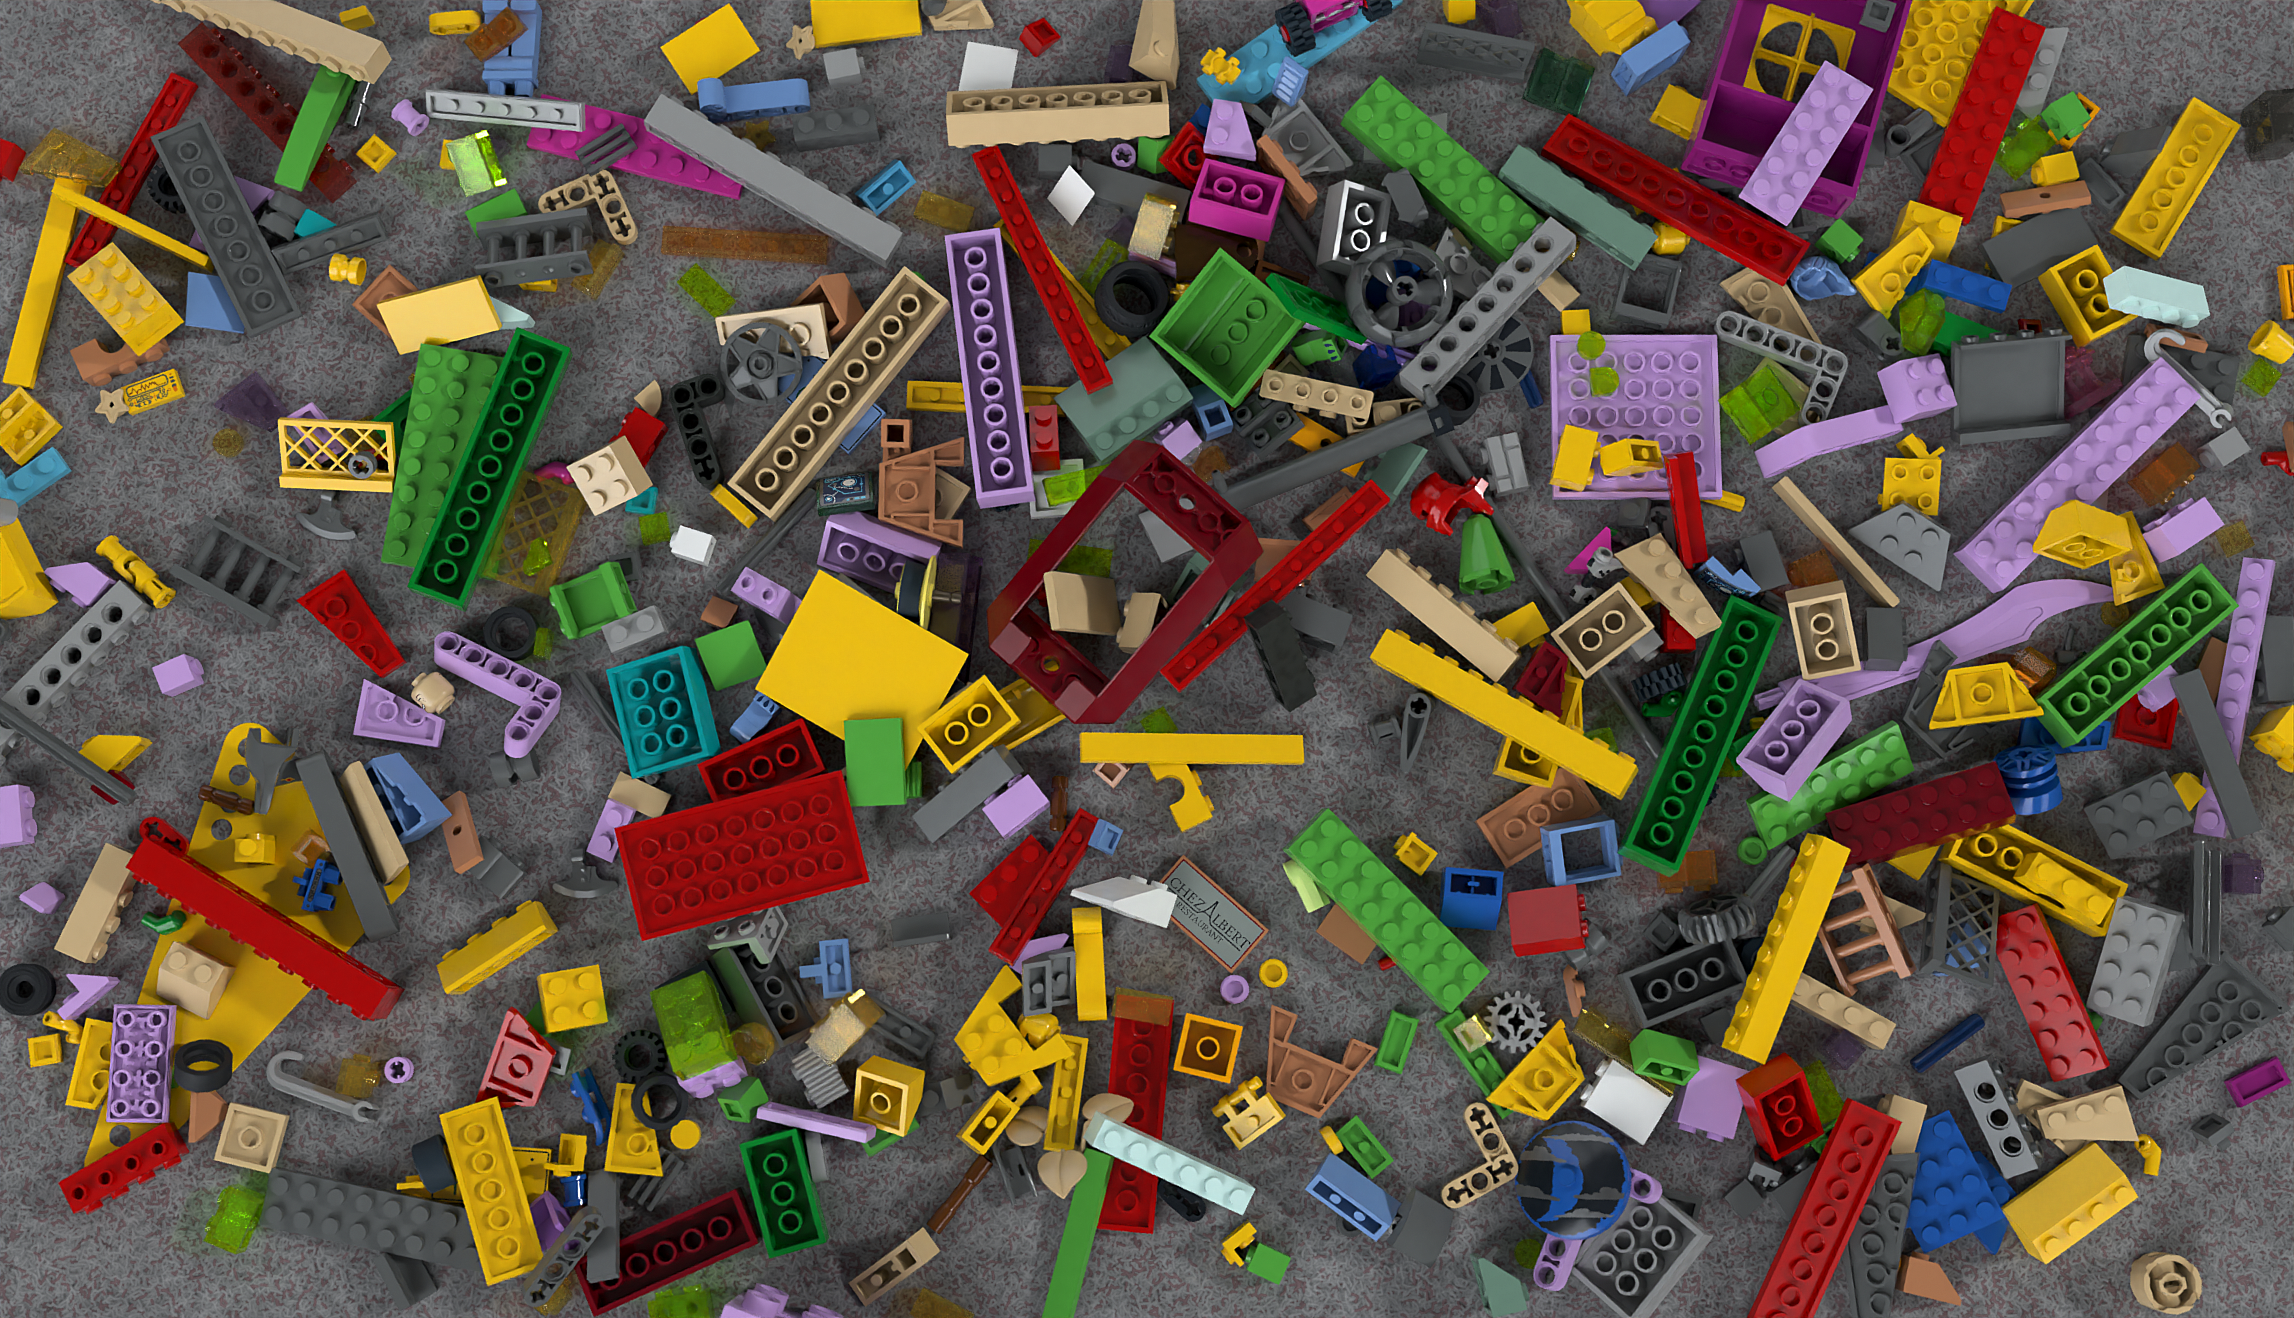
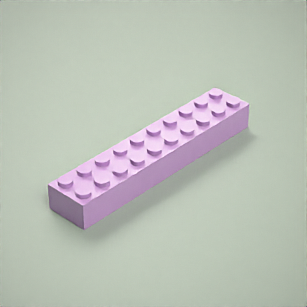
M1000 228L945 235L977 501L980 509L1036 501L1005 253Z
M2162 357L2152 361L1953 554L1992 593L2004 590L2040 555L2033 552L2032 546L2052 510L2061 507L2062 503L2068 500H2079L2082 503L2091 505L2202 396Z

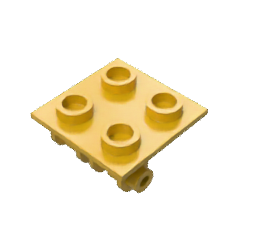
M1885 458L1883 494L1879 493L1877 497L1878 505H1882L1881 511H1886L1890 506L1904 500L1926 515L1938 516L1942 460Z

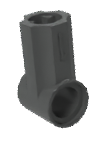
M1918 108L1899 124L1892 126L1884 135L1885 157L1895 158L1899 156L1904 149L1934 127L1932 116L1927 110ZM1891 138L1896 139L1899 144H1895Z

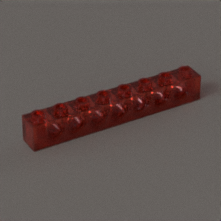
M201 22L177 44L284 153L292 130L287 134H283V132L289 126L294 127L297 120L295 117L299 113L288 102L282 104L277 99L281 95L270 83L264 86L259 81L263 76L251 64L246 67L241 62L244 57L233 45L227 48L223 44L226 38L215 27L209 29ZM219 51L218 55L211 59L212 54ZM237 70L233 77H229L232 71ZM256 88L254 94L247 96L251 89ZM274 107L271 114L265 115L269 108ZM326 143L309 180L334 203L357 181L351 175L354 171L353 168L343 158L337 161L332 156L336 151ZM324 164H330L326 171L320 172Z

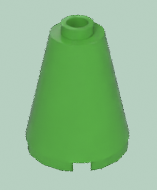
M1481 514L1468 517L1462 527L1459 590L1468 595H1475L1474 590H1483V595H1488L1509 588L1511 580L1515 582V575L1491 520Z

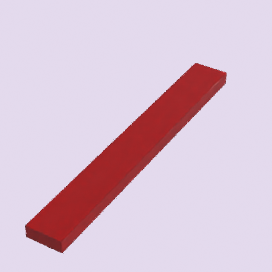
M171 72L99 198L98 203L123 215L127 214L159 157L150 137L177 126L199 87L196 83ZM90 214L64 262L77 269L110 244L118 227Z

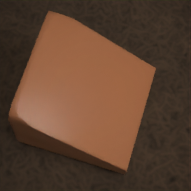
M712 596L700 620L716 628L724 629L732 625L739 606Z
M1098 763L1092 771L1114 789L1136 763Z

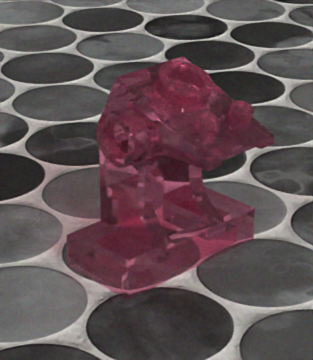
M2074 346L2065 347L2064 391L2073 403L2064 409V415L2068 420L2124 387L2118 377L2106 384L2093 374L2089 365L2093 363L2091 355L2095 351L2085 349L2084 346L2079 348ZM2076 370L2085 382L2079 388H2077L2071 378V373Z

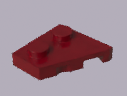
M1541 641L1512 689L1542 710H1547L1560 719L1563 712L1561 710L1562 693L1565 692L1566 681L1564 674L1567 670L1568 656L1548 642Z

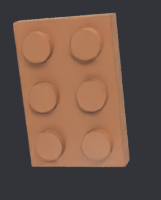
M1265 134L1257 140L1256 162L1266 174L1286 179L1283 195L1302 219L1306 221L1314 215L1317 191L1310 182L1307 181L1305 183L1300 177V170L1292 160L1288 162L1283 156V149L1275 139L1271 140Z

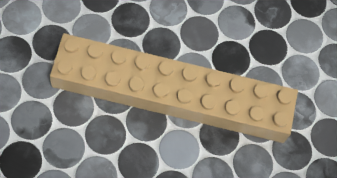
M904 266L727 484L776 522L787 511L951 309L949 301Z

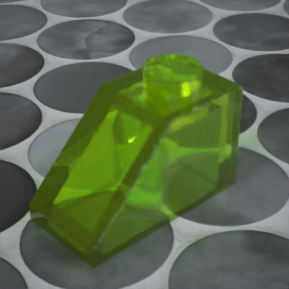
M1924 287L1899 304L1902 346L1919 357L1927 354L1945 322V302L1940 295L1934 294Z

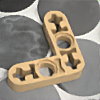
M602 170L592 177L589 174L546 192L539 199L538 206L542 213L583 208L597 201L610 232L618 243L622 245L631 244L638 235L637 227L617 183L607 170ZM600 178H604L607 181L606 186L610 194L606 196L602 188L597 186ZM576 188H581L585 192L584 197L579 201H573L570 198L572 190ZM564 194L569 205L565 206L560 195ZM550 200H553L554 203H557L555 205L556 210L551 211L549 208H547L549 206L548 202ZM611 201L620 202L621 208L619 212L615 214L608 213L606 211L608 203ZM622 219L626 228L629 229L628 236L624 237L622 234H618L621 232L617 220Z
M1479 1102L1468 1104L1463 1111V1118L1486 1162L1443 1185L1440 1197L1443 1203L1450 1208H1459L1512 1180L1518 1173V1163L1490 1110L1486 1105ZM1473 1108L1484 1111V1114L1481 1116L1484 1125H1487L1489 1122L1492 1125L1491 1128L1483 1129L1478 1135L1475 1130L1481 1128L1476 1120L1471 1121L1469 1118L1473 1114ZM1494 1133L1498 1137L1499 1141L1495 1149L1488 1150L1484 1147L1483 1138L1486 1134ZM1499 1161L1511 1162L1512 1166L1508 1168L1510 1173L1506 1175L1504 1172H1499L1494 1175L1498 1181L1493 1183L1492 1175L1486 1170V1167L1491 1166V1170L1494 1171L1501 1166ZM1480 1172L1486 1176L1487 1184L1483 1189H1475L1472 1186L1471 1179L1474 1174ZM1465 1179L1468 1189L1473 1194L1468 1197V1193L1464 1191L1458 1195V1202L1455 1203L1452 1199L1447 1200L1446 1196L1450 1194L1449 1188L1453 1187L1455 1190L1463 1188L1464 1186L1460 1182Z

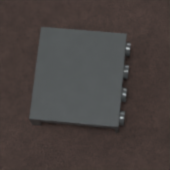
M2061 327L2044 328V332L2034 333V330H2018L2016 335L2007 336V333L1994 332L1989 333L1987 338H1979L1978 335L1961 336V340L1951 341V388L1957 402V406L1951 408V440L1959 445L2070 434L2071 423L2064 420L2065 340L2072 339V335L2062 331Z

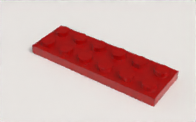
M2035 903L1998 915L1996 953L2053 1082L2098 1071L2110 1066L2039 904ZM1983 921L1985 929H1988L1987 922Z

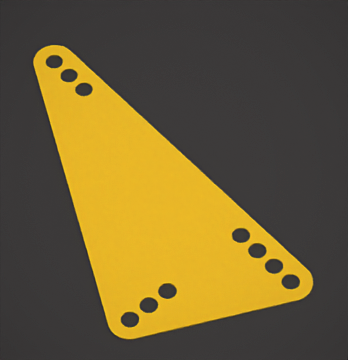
M243 723L234 727L226 736L209 786L226 792H235L242 798L254 801L256 781L251 772L248 782L241 786L234 785L229 778V773L234 766L245 765L247 767L246 759L238 751L239 743L247 738L249 728H260L261 742L283 744L265 727L256 723ZM302 781L274 787L267 815L254 812L252 815H245L238 811L227 813L221 806L204 801L187 855L344 952H347L365 933L344 880L341 885L327 884L325 894L337 897L333 911L319 910V912L301 909L305 897L297 895L300 884L292 882L293 877L302 878L305 867L314 869L316 860L320 859L321 854L326 850H331ZM219 819L229 821L232 826V833L225 840H217L211 833L213 823ZM246 834L275 835V864H242L234 862L235 839H246ZM408 864L390 885L384 886L391 905L405 891L409 884L410 869ZM172 898L166 916L171 915L175 910H181L186 914L187 920L183 923V927L180 930L168 935H159L136 1005H177L156 994L159 967L174 941L187 942L236 967L209 1020L177 1005L173 1054L174 1067L175 1054L185 1044L196 1040L218 1041L228 1046L233 1054V1073L307 995L311 988L302 983L303 977L295 973L289 975L277 967L279 964L277 961L271 958L265 960L253 953L255 949L253 946L247 943L241 945L228 937L230 932L223 928L217 930L204 922L206 917L198 913L196 915L188 913L180 907L182 902ZM209 1061L192 1063L187 1067L198 1071H207L220 1065ZM178 1085L179 1088L171 1089L169 1122H174L179 1130L190 1118L191 1091L185 1090ZM107 1094L86 1154L84 1167L120 1148L113 1145L109 1138L110 1131L115 1126L124 1125L130 1130V1142L162 1123L106 1122Z

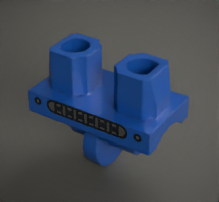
M317 859L314 869L305 867L302 878L293 877L292 882L300 884L297 895L305 897L301 909L313 912L334 910L337 897L325 894L328 883L341 885L343 882L339 868L333 866L334 862Z

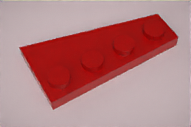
M343 569L296 600L381 678H385L407 663L347 570Z

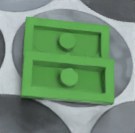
M750 620L695 639L716 691L763 675L767 667Z

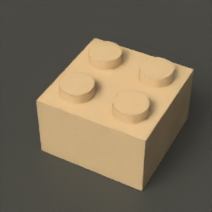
M625 435L582 456L567 466L569 473L594 516L638 496L653 485Z

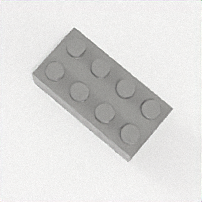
M2130 896L2118 897L2086 1007L2142 1027L2152 1024L2185 914Z

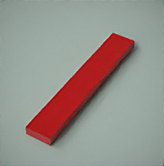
M1079 807L989 947V953L1011 966L1015 965L1089 849L1088 842L1099 818Z

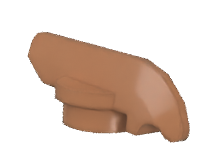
M1568 964L1563 971L1564 985L1572 1016L1579 1017L1582 1007L1580 997H1585V987L1582 980H1576L1575 978L1578 976V972Z

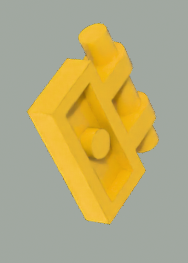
M1257 1076L1249 1081L1245 1080L1240 1083L1235 1092L1231 1095H1224L1219 1099V1103L1212 1108V1112L1217 1118L1226 1114L1230 1119L1222 1128L1239 1150L1286 1116L1269 1092L1261 1098L1258 1097L1256 1090L1263 1084ZM1245 1099L1250 1106L1239 1112L1236 1105Z

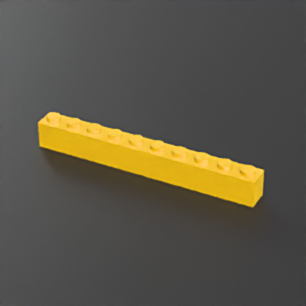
M1386 629L1370 656L1374 664L1622 800L1639 771L1637 765L1634 764L1635 759L1621 751L1618 755L1608 750L1610 746L1596 737L1593 741L1584 737V731L1570 723L1567 727L1557 722L1559 718L1547 710L1541 713L1533 709L1534 704L1521 696L1518 699L1508 695L1509 690L1495 682L1492 686L1483 681L1484 676L1472 669L1466 672L1458 668L1460 664L1456 660L1446 655L1443 659L1434 654L1435 650L1427 644L1421 642L1419 646L1409 641L1411 637L1399 629H1396L1395 632Z

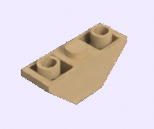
M1418 398L1372 403L1368 419L1345 415L1347 435L1357 434L1423 407L1422 401Z

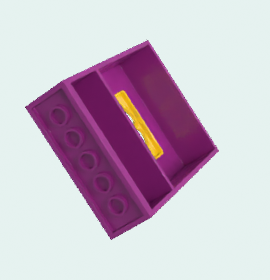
M1731 0L1680 169L1743 189L1797 105L1792 102L1799 74L1807 73L1815 76L1821 67L1805 60L1812 30L1820 29L1831 39L1835 46L1839 69L1874 89L1800 205L1801 208L1839 219L1856 198L1912 0H1888L1896 3V7L1886 33L1859 24L1866 0ZM1788 22H1798L1802 25V32L1794 56L1783 55L1762 47L1761 41L1775 27ZM1757 59L1767 60L1789 69L1782 99L1768 95L1762 89L1756 74L1755 61Z

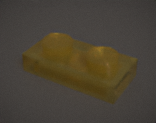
M923 190L913 215L918 220L959 234L968 231L975 208Z
M923 1287L910 1315L915 1318H973L975 1313Z

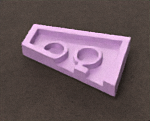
M364 679L353 735L436 748L441 747L445 726L444 719L432 713H427L417 705Z

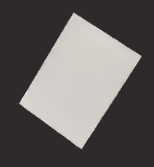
M1069 165L1047 199L1073 226L1095 192Z

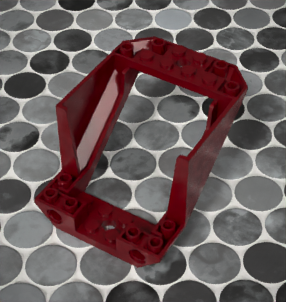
M1134 439L1095 478L988 607L986 613L989 649L1073 724H1114L1161 675L1159 670L1198 636L1226 592L1264 551L1250 521L1163 445ZM1125 490H1128L1210 563L1112 680H1110L1055 630H1052L1028 606L1037 598L1045 584L1044 573L1055 571L1102 513ZM1183 498L1189 499L1193 503L1194 508H1183L1179 500ZM1048 659L1054 660L1058 664V670H1047L1043 662Z

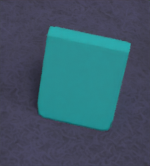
M307 208L298 222L294 233L301 238L336 226V224Z

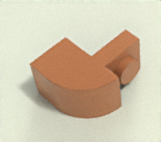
M881 419L883 462L912 453L913 425L911 419Z

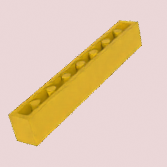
M1807 833L1805 840L1801 843L1795 865L1789 873V879L1784 892L1779 898V904L1774 917L1768 925L1766 937L1757 952V959L1751 973L1747 977L1745 989L1735 1007L1734 1016L1729 1028L1725 1032L1721 1047L1765 1065L1851 849L1825 836Z

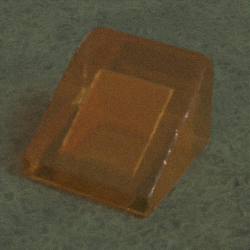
M1210 446L1189 461L1197 476L1205 483L1213 480L1211 475L1213 470H1219L1222 475L1231 469L1219 446Z

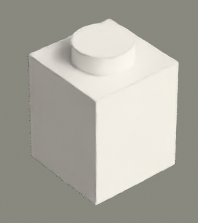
M680 525L678 532L675 531L671 537V552L676 557L708 567L717 540L710 534Z

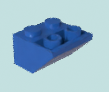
M1452 867L1443 868L1441 872L1439 920L1446 927L1495 931L1502 902L1503 872Z

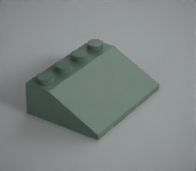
M1146 336L1105 363L1113 379V384L1087 395L1081 380H1079L1054 397L1057 405L1101 467L1118 456L1134 439H1143L1193 404L1194 398Z

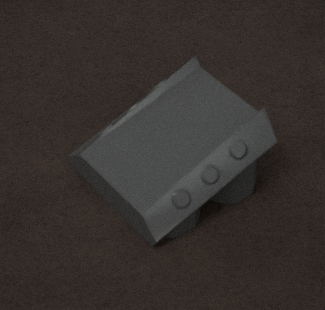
M1405 167L1396 172L1387 173L1381 185L1386 187L1400 214L1398 220L1420 230L1425 225L1424 220L1428 219L1429 216L1413 177Z

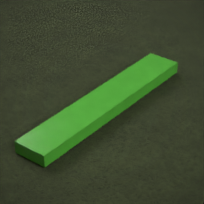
M1085 1147L1084 1156L1087 1160V1170L1075 1186L1042 1318H1074L1115 1158L1111 1154L1091 1147Z

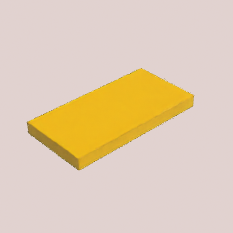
M810 0L815 48L922 35L919 0Z
M480 275L382 300L377 304L400 355L420 350L421 343L437 346L497 331L502 327Z

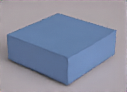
M1099 819L1088 845L1112 856L1124 830L1105 820Z

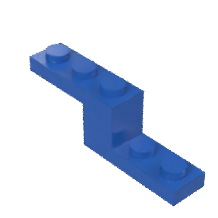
M1869 251L1866 254L1862 269L1878 257L1879 254ZM1932 259L1920 269L1916 276L1912 277L1904 290V295L1935 305L1941 303L1948 296L2001 314L2005 311L2012 285Z

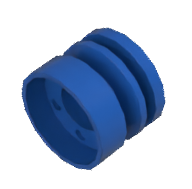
M2042 744L2016 745L1999 752L1994 757L1993 762L1996 761L2016 814L2030 815L2042 813L2053 809L2063 800L2060 778L2057 776L2058 767L2055 751L2051 747Z

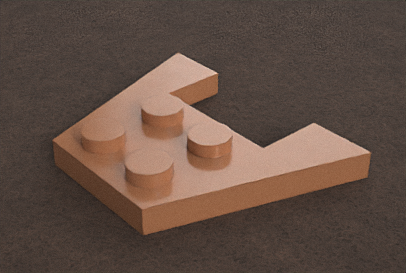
M961 437L879 463V521L963 549L964 521L935 518L936 466L964 467L965 438Z
M1271 1004L1265 1094L1269 1092L1274 1100L1320 1119L1378 1048L1350 1038L1341 1063L1333 1062L1288 1043L1298 1015Z

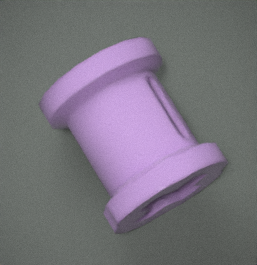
M408 99L399 102L392 111L391 117L395 121H400L404 124L412 136L419 135L429 123V118L425 114H420L416 111Z

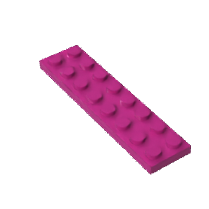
M541 94V98H542V99H553V100L569 101V100H565V99H561V98H557V97H553V96ZM585 104V131L531 128L527 141L529 148L579 160L575 151L622 123L638 149L608 168L740 200L744 186L646 131L645 119ZM627 141L613 149L610 153L606 154L605 156H602L597 160L593 161L592 164L598 163L599 161L608 157L612 153L626 146L628 144Z

